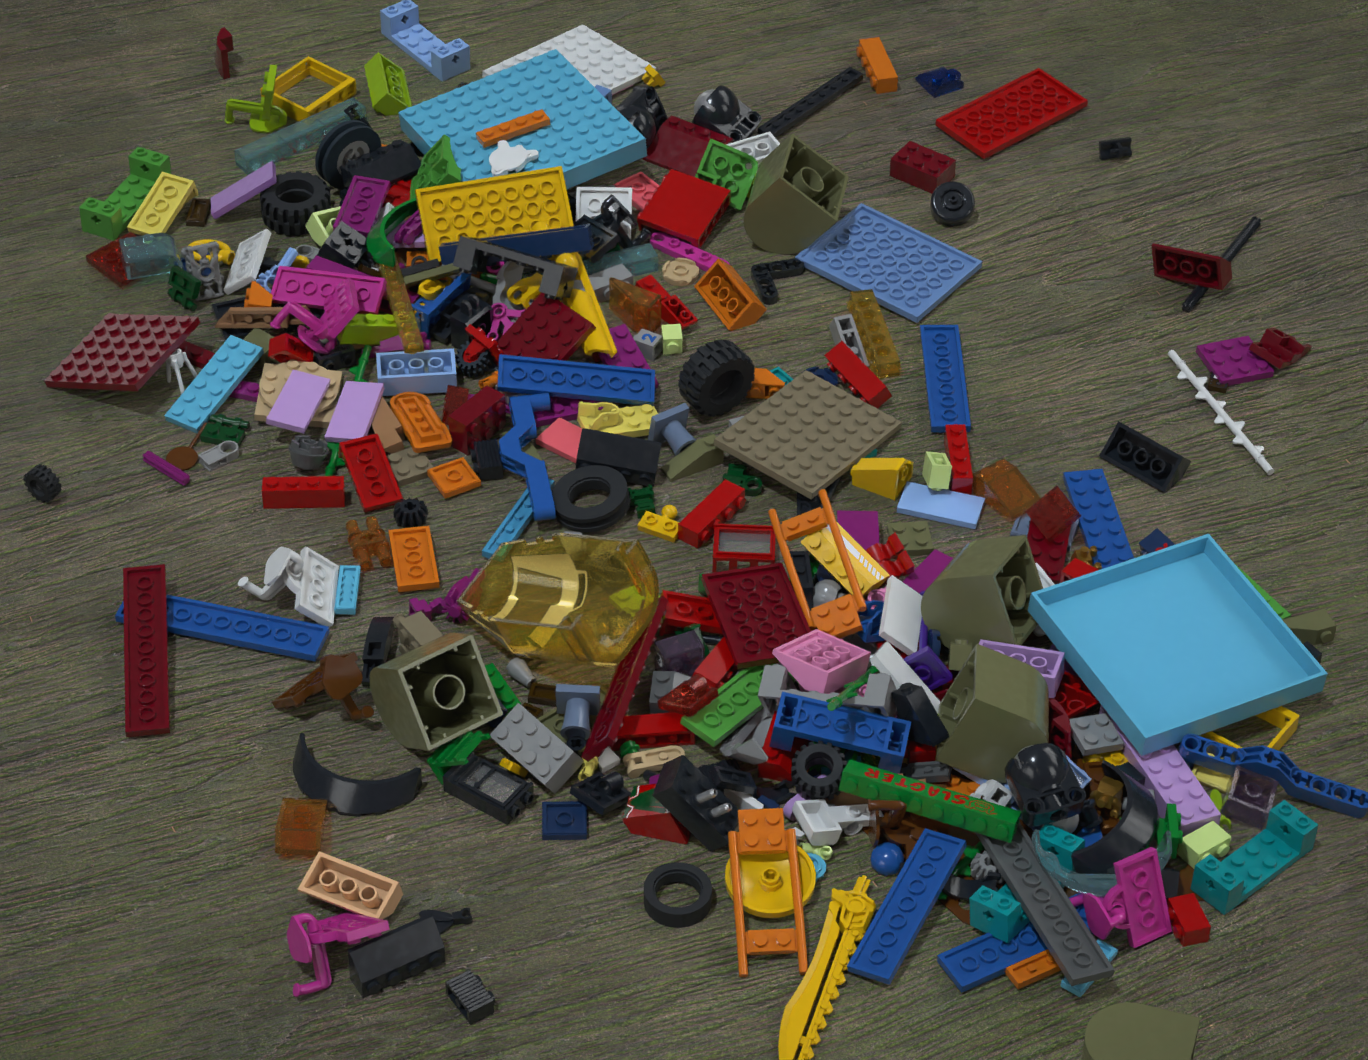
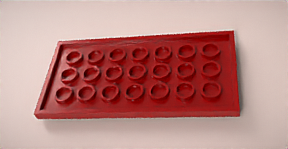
M1037 68L936 119L935 125L985 159L1086 107L1088 100L1042 69Z

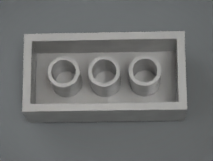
M519 703L490 734L491 738L554 794L558 792L584 762L581 757Z

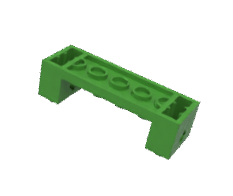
M137 147L128 156L130 175L104 202L89 197L79 207L82 231L114 241L127 228L162 172L171 174L170 157Z

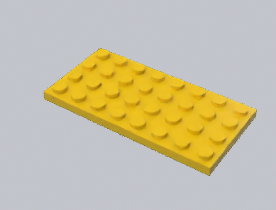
M562 166L415 190L428 261L438 258L440 263L439 246L442 243L459 241L460 236L485 238L516 234L525 229L531 232L533 225L540 221L546 222L550 229L574 226Z

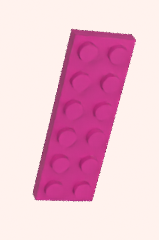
M279 266L271 290L273 295L272 303L286 305L290 301H295L301 306L307 305L310 308L324 309L325 299L335 293L337 285L342 280L345 281L349 277L355 283L359 305L358 314L377 315L387 281L385 278Z

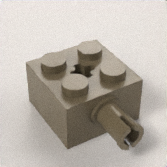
M422 611L406 618L403 614H397L392 620L393 625L399 629L398 635L401 643L399 650L402 655L443 636Z

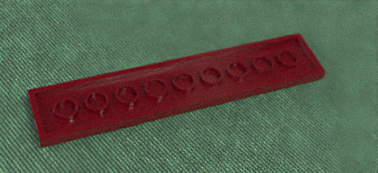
M165 564L123 568L126 737L170 733Z
M660 596L636 616L581 756L587 762L595 756L598 758L608 746L612 747L618 740L617 733L624 724L622 720L629 711V702L635 695L633 691L639 684V676L646 667L644 663L651 653V645L656 640L655 634L662 625L660 623L661 618L667 612L665 608L668 599L664 596Z

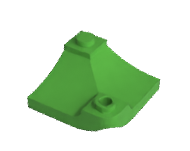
M445 134L424 155L418 174L411 181L410 200L416 198V189L461 182V168L457 166L454 160L450 137Z
M710 138L695 177L731 190V203L729 207L741 211L757 172L758 162L753 156ZM747 163L752 165V168L749 170L745 167Z

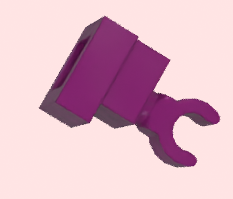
M417 597L409 599V616L422 611L431 621L432 613H442V597L434 599L429 604H427L425 599L418 600Z

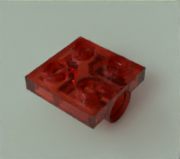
M1057 485L1025 511L1049 542L1081 517V514Z
M695 674L658 700L657 703L659 709L691 717L696 715L703 707L709 705L711 701L719 696L717 688L708 686L707 680L702 675Z

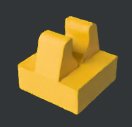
M650 64L644 68L646 73L642 80L645 84L647 83L648 86L652 87L657 85L662 87L666 83Z

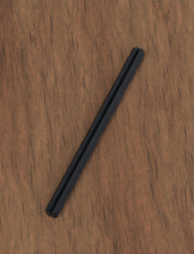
M1256 216L1252 217L1220 257L1231 262L1261 225V219ZM1197 285L1182 303V310L1190 312L1209 287Z

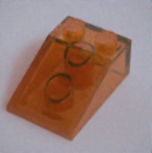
M612 277L609 279V309L633 332L638 333L641 329H645L654 333L661 325V295Z
M1004 458L972 474L973 494L985 498L986 503L1011 520L1043 505V500L1018 468Z
M282 799L275 829L276 854L314 857L317 856L319 851L321 852L327 800Z

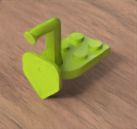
M270 64L269 72L265 71L264 82H267V84H263L262 95H265V97H261V103L238 99L227 100L225 123L232 124L235 122L233 110L251 113L249 127L255 132L268 134L286 125L287 113L283 109L272 105L277 65Z

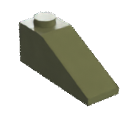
M712 434L693 442L662 466L661 471L670 482L723 464L724 450L714 445L716 435Z
M1325 609L1283 619L1284 623L1302 644L1308 641L1312 645H1318L1334 640L1337 625Z
M956 638L955 642L950 641L948 654L949 670L960 671L972 652V643H968V639Z

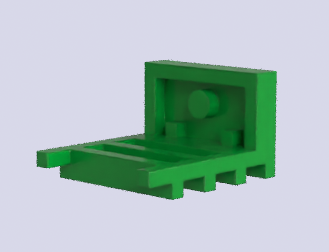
M480 730L473 734L470 731L466 735L462 734L437 748L427 759V763L441 785H443V775L452 766L466 765L468 763L467 757L482 740H488L491 737L489 733L482 734Z
M1167 803L1165 818H1159L1158 825L1155 827L1158 858H1163V855H1169L1171 859H1176L1178 844H1182L1183 832L1178 829L1181 826V813H1177L1176 804ZM1149 844L1146 848H1141L1138 852H1141L1149 848Z

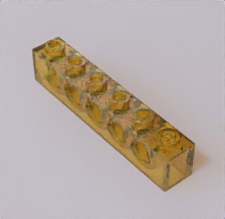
M873 290L850 292L847 308L848 311L852 312L858 334L861 336L862 346L865 347L867 360H870L871 371L879 379L899 377L901 362Z

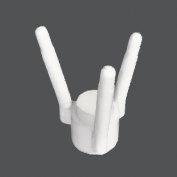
M176 349L166 360L167 382H171L172 366L175 369L182 395L185 390L179 368L183 367L185 362L195 378L197 373L188 360L186 352Z

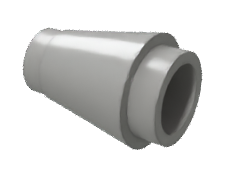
M516 657L508 663L506 670L509 676L527 688L531 687L532 682L536 683L537 679L523 659Z

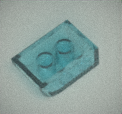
M166 233L145 234L119 239L120 254L127 280L170 273L172 266H179L184 269L176 241Z

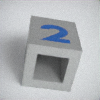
M641 329L637 335L633 336L644 358L654 361L662 351V335Z

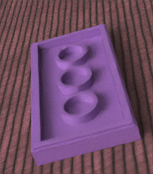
M273 161L211 197V215L213 218L221 217L274 185L277 181L276 165Z

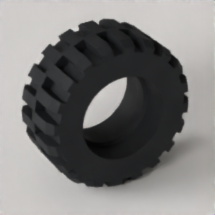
M290 171L283 175H276L277 182L260 192L261 216L264 224L272 231L275 230L278 234L283 233L285 236L309 235L310 233L305 225L311 214L331 209L329 186L319 176H313L309 172L302 173L301 171H296V173H291Z
M714 340V342L705 343V346H700L694 354L692 353L689 356L690 359L684 363L683 371H680L678 386L683 398L701 415L715 417V415L720 416L724 412H730L734 406L737 407L743 398L745 399L748 395V390H751L752 381L755 378V369L751 358L729 340Z

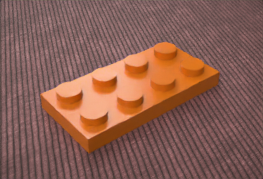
M420 526L388 530L398 593L440 588L430 527Z

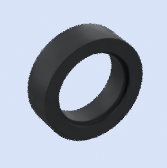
M682 862L661 865L655 868L644 882V908L647 914L661 925L672 928L689 927L702 921L711 909V881L703 870L694 865ZM685 883L693 886L700 896L696 902L689 906L670 907L661 903L656 893L666 884Z

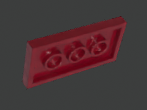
M1032 512L1027 539L1034 561L1039 564L1055 585L1059 584L1061 571L1064 568L1072 519Z

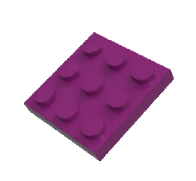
M1249 336L1197 345L1196 353L1210 372L1212 370L1221 384L1228 383V386L1271 378L1274 375V370L1270 364L1249 350L1250 345L1253 343Z

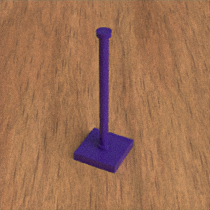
M921 591L919 594L923 596L925 591ZM922 618L919 633V651L903 659L931 691L951 681L952 673L928 646V627L924 624Z

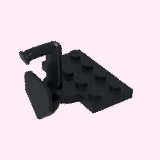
M612 194L603 201L600 215L591 219L584 214L573 224L574 226L591 225L594 247L592 250H589V253L580 254V256L593 264L601 260L603 255L609 250L616 247L617 243L620 244L625 252H633L652 233L643 228L642 233L631 241L620 224L623 220L632 226H636L637 223L630 212ZM612 206L615 211H609L608 208Z

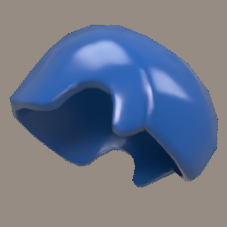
M881 843L871 853V866L881 875L889 876L896 874L900 863H904L903 852L894 843Z

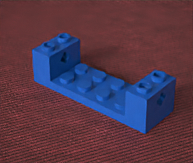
M782 692L769 747L791 751L794 737L816 742L823 741L824 744L829 742L833 746L880 756L878 768L896 774L900 773L911 721L847 706H841L834 711H829L827 708L828 703L825 701Z

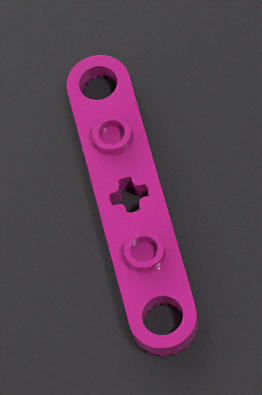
M655 232L650 236V246L652 248H657L674 258L690 259L696 263L699 269L706 272L719 258L662 232ZM719 258V259H721L722 261H724V262H726L727 264H729L728 261H726V260H724V259H722V258Z

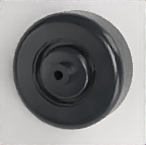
M955 181L939 185L932 193L930 201L932 216L937 222L945 226L965 224L971 218L975 206L972 191L966 185Z

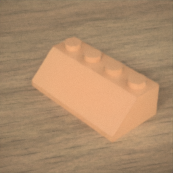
M320 851L298 887L299 892L353 913L378 919H385L393 914L403 896L398 881Z

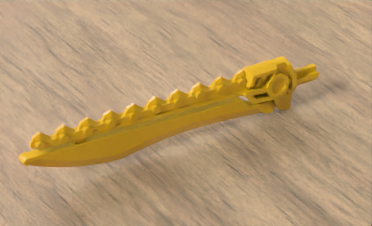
M865 875L858 877L853 890L832 889V901L829 903L827 916L814 957L803 980L784 1009L779 1032V1060H794L799 1046H802L798 1060H811L814 1057L811 1045H817L821 1041L817 1030H823L827 1026L824 1015H829L833 1012L830 1000H836L840 996L836 985H842L846 982L842 971H848L849 956H853L857 949L855 942L862 940L876 910L874 900L866 894L871 880L867 879ZM839 911H840L841 914H840L839 925H838L836 921H837V917H838V914H839ZM841 932L842 938L840 944L838 946L835 958L829 971L826 983L820 996L809 1030L805 1037L803 1036L805 1028L807 1026L818 992L820 990L835 945Z

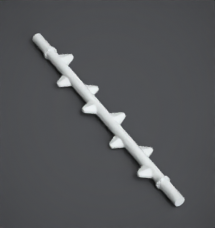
M1170 350L1168 356L1176 364L1177 369L1181 370L1177 379H1188L1198 391L1195 398L1206 400L1218 416L1214 423L1226 424L1236 436L1232 441L1233 444L1243 445L1253 456L1255 462L1268 475H1272L1274 469L1266 461L1265 456L1261 455L1264 447L1254 446L1241 431L1245 426V422H1234L1223 409L1226 402L1216 401L1204 387L1208 378L1196 377L1188 368L1186 362L1174 350Z

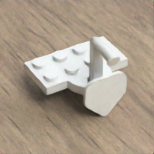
M281 546L267 560L264 576L265 587L261 589L249 581L248 577H242L238 581V586L262 600H270L287 585L296 594L295 610L316 621L318 624L329 626L330 628L334 623L339 566L306 546L301 550L300 555L289 548Z

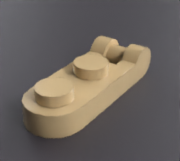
M671 745L625 755L622 760L625 767H628L626 771L629 778L633 779L639 777L646 770H662L664 763L681 755L685 756V751L680 746Z

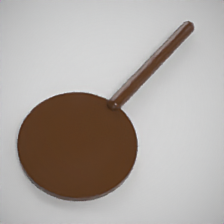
M207 423L203 424L188 447L181 446L172 449L167 454L166 461L182 471L194 467L198 461V454L193 449V446Z

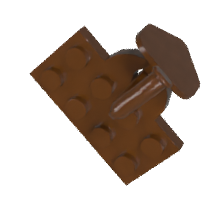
M355 652L340 655L329 654L321 657L319 667L272 701L275 709H289L292 706L297 708L307 702V697L310 695L314 696L325 689L331 699L340 700L352 720L371 718L374 715V710L371 706H364L362 710H359L349 694L362 683L363 678L355 662L358 660Z
M932 784L946 788V784ZM868 799V809L870 812L868 837L872 847H877L879 839L886 838L888 842L904 848L905 862L925 828L950 836L949 824L906 811V803L902 801ZM879 810H887L883 817H879Z

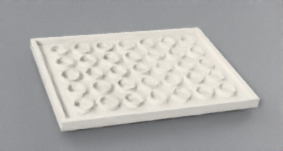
M582 24L483 70L482 77L484 78L547 53L550 50L557 49L594 87L600 85L611 89L613 95L641 81L646 73L644 68L650 63Z

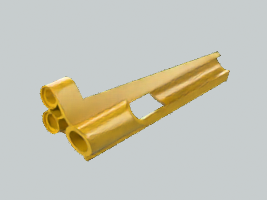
M544 221L537 222L532 227V231L550 229ZM525 229V230L519 231L518 233L530 232V231ZM572 252L571 254L575 255L579 261V269L575 279L582 282L585 291L572 289L570 298L563 297V300L559 301L593 323L596 327L581 344L585 354L592 356L594 352H603L609 354L612 358L617 353L616 346L581 256L578 252ZM559 254L552 255V258L548 259L555 261Z

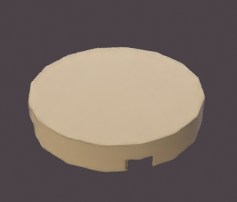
M675 258V261L670 262L669 260L663 265L662 277L668 284L681 287L688 286L698 280L699 267L690 259Z

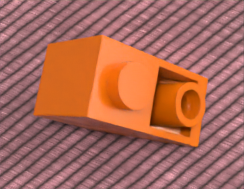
M252 281L251 288L246 290L244 307H272L273 295L256 281Z
M754 368L755 378L752 381L751 390H748V395L745 398L768 399L783 388L785 382L767 369Z

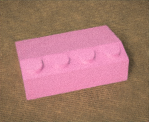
M815 629L773 649L772 654L787 668L789 673L804 689L830 694L842 688L845 684L857 680L867 671L871 652Z

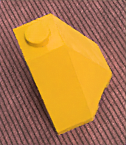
M861 458L857 465H853L851 469L852 485L895 501L905 488L906 482H909L913 476L914 462L905 458Z

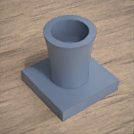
M683 403L651 417L648 440L661 443L667 441L675 456L697 440L686 430L689 413L687 404Z
M556 684L557 714H565L560 731L563 738L568 740L573 736H580L585 740L589 739L591 734L589 715H598L601 708L600 686Z

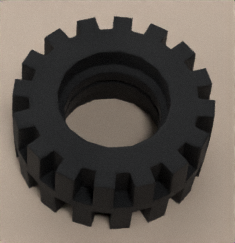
M39 464L24 475L23 481H25V486L28 487V492H31V495L35 496L36 500L48 503L61 492L62 485L59 483V478H56V474L52 473L50 468L47 469V466Z

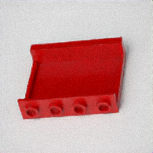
M671 169L667 175H664L661 185L656 187L653 197L647 200L644 210L639 212L637 216L638 230L641 231L646 225L690 241L692 246L701 249L731 203V190Z

